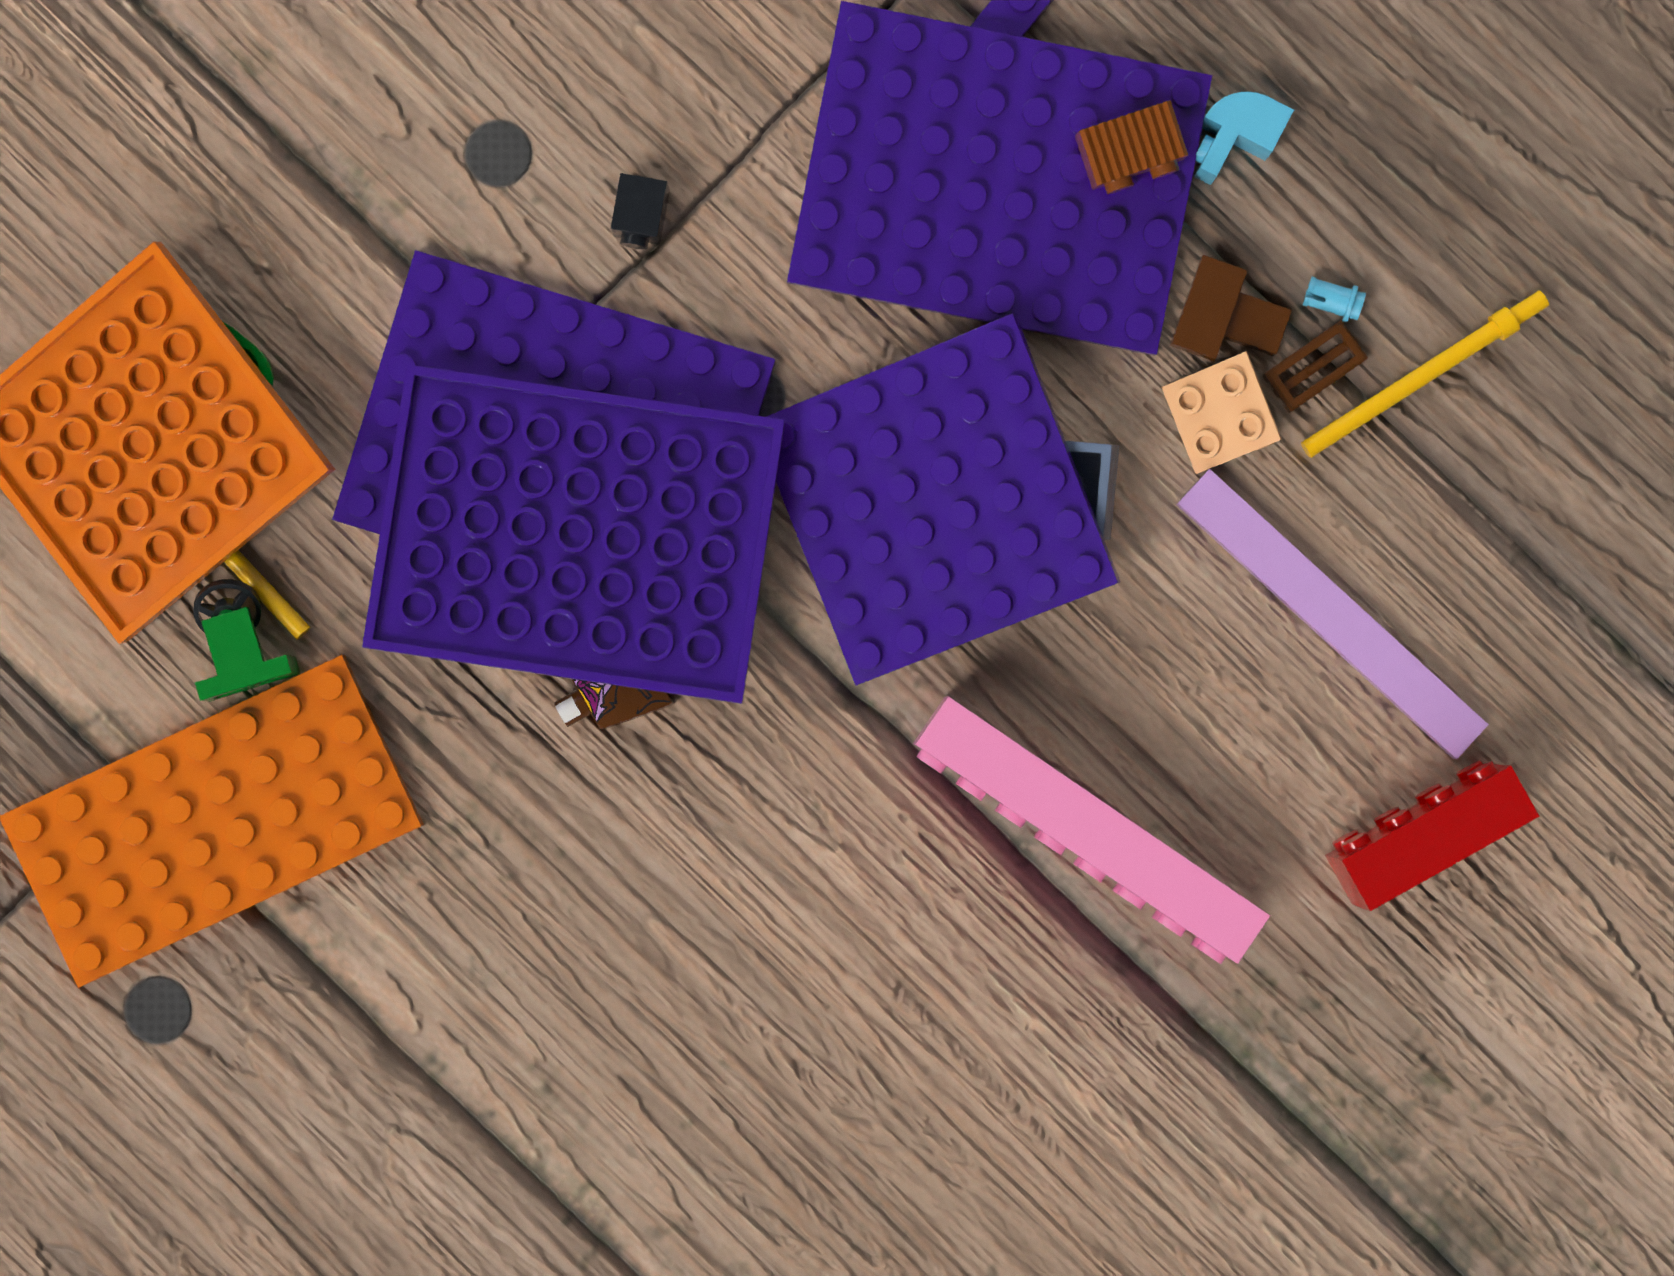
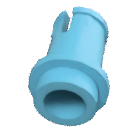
M1311 276L1303 306L1314 307L1342 316V321L1347 322L1349 318L1358 320L1366 293L1358 291V286L1356 285L1349 289Z

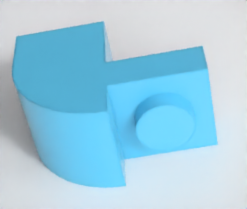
M1237 92L1216 102L1204 117L1202 129L1215 135V137L1212 138L1205 135L1196 153V162L1200 163V166L1194 177L1211 185L1233 145L1266 161L1273 152L1294 110L1264 94L1256 92Z

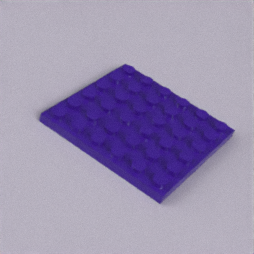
M1014 313L766 416L785 420L776 483L855 686L1121 582L1023 331Z

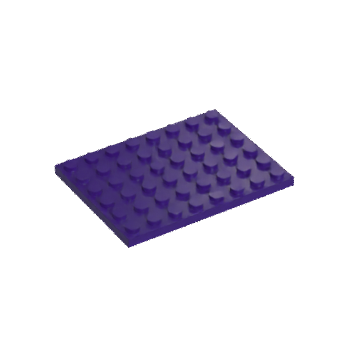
M841 1L787 283L985 323L993 322L1014 313L1022 330L1155 356L1158 352L1213 75ZM1171 100L1188 152V156L1184 160L1177 162L1180 170L1156 179H1152L1150 171L1132 177L1134 186L1108 195L1105 187L1092 190L1075 139L1078 131Z
M415 250L332 520L380 535L407 364L759 416L776 360Z
M407 364L362 647L743 704L785 420Z

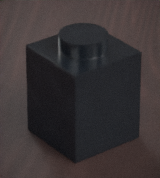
M620 173L610 229L614 237L621 238V245L642 250L648 249L649 243L660 245L670 193L667 181Z

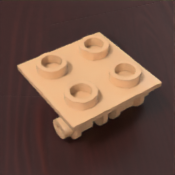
M1247 351L1162 387L1195 474L1282 440Z

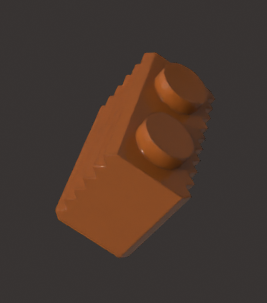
M1171 100L1111 119L1107 122H1102L1098 125H1093L1089 128H1084L1075 135L1092 190L1105 187L1107 195L1134 186L1132 179L1134 176L1150 171L1152 179H1156L1179 171L1177 162L1184 160L1188 156Z

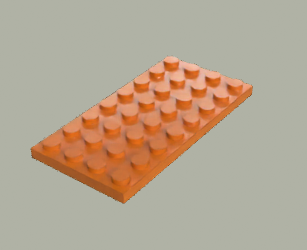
M340 655L0 815V821L78 988L424 826L345 655Z

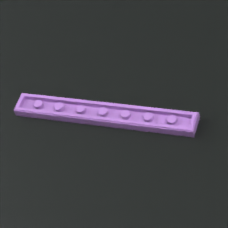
M1211 469L1207 470L1176 504L1450 757L1458 759L1489 725Z

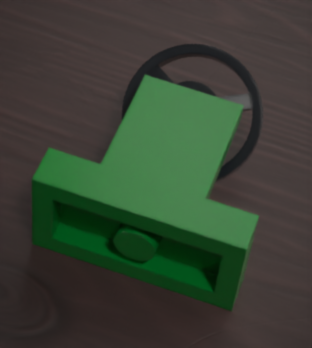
M222 579L211 582L198 592L194 601V619L206 635L217 676L195 682L200 701L212 702L301 674L296 656L283 655L270 660H264L255 630L261 618V601L252 587L238 580ZM233 588L241 591L234 599L222 598L214 605L201 603L206 595L217 589ZM248 596L256 606V614L253 619L249 607L242 608ZM199 612L211 618L203 620Z

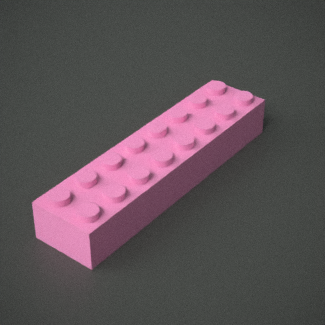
M949 696L943 698L913 743L921 749L916 756L918 759L941 774L946 766L959 774L960 777L955 784L980 801L988 794L1000 802L995 811L1018 827L1022 828L1024 823L1028 821L1039 829L1034 838L1056 853L1062 855L1066 848L1078 856L1073 863L1075 866L1099 882H1102L1106 875L1116 881L1117 884L1112 891L1140 910L1145 903L1157 909L1152 916L1153 919L1182 937L1186 930L1195 935L1196 937L1191 945L1219 964H1222L1226 957L1238 964L1270 917L1269 914Z

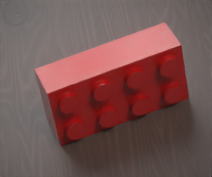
M1481 760L1472 763L1456 773L1459 779L1457 782L1442 787L1441 784L1431 786L1415 796L1418 803L1404 810H1400L1399 807L1392 808L1374 819L1376 827L1363 833L1354 830L1332 843L1335 850L1326 854L1325 857L1352 905L1372 911L1540 817L1512 766L1494 764L1493 761L1483 764Z

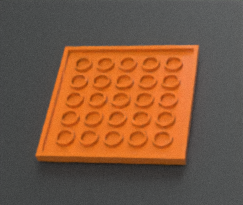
M152 242L0 374V488L119 644L127 643L336 470L162 242Z

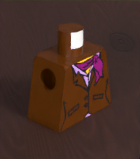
M572 679L577 690L554 702L559 715L567 727L591 714L600 730L622 724L675 704L670 693Z

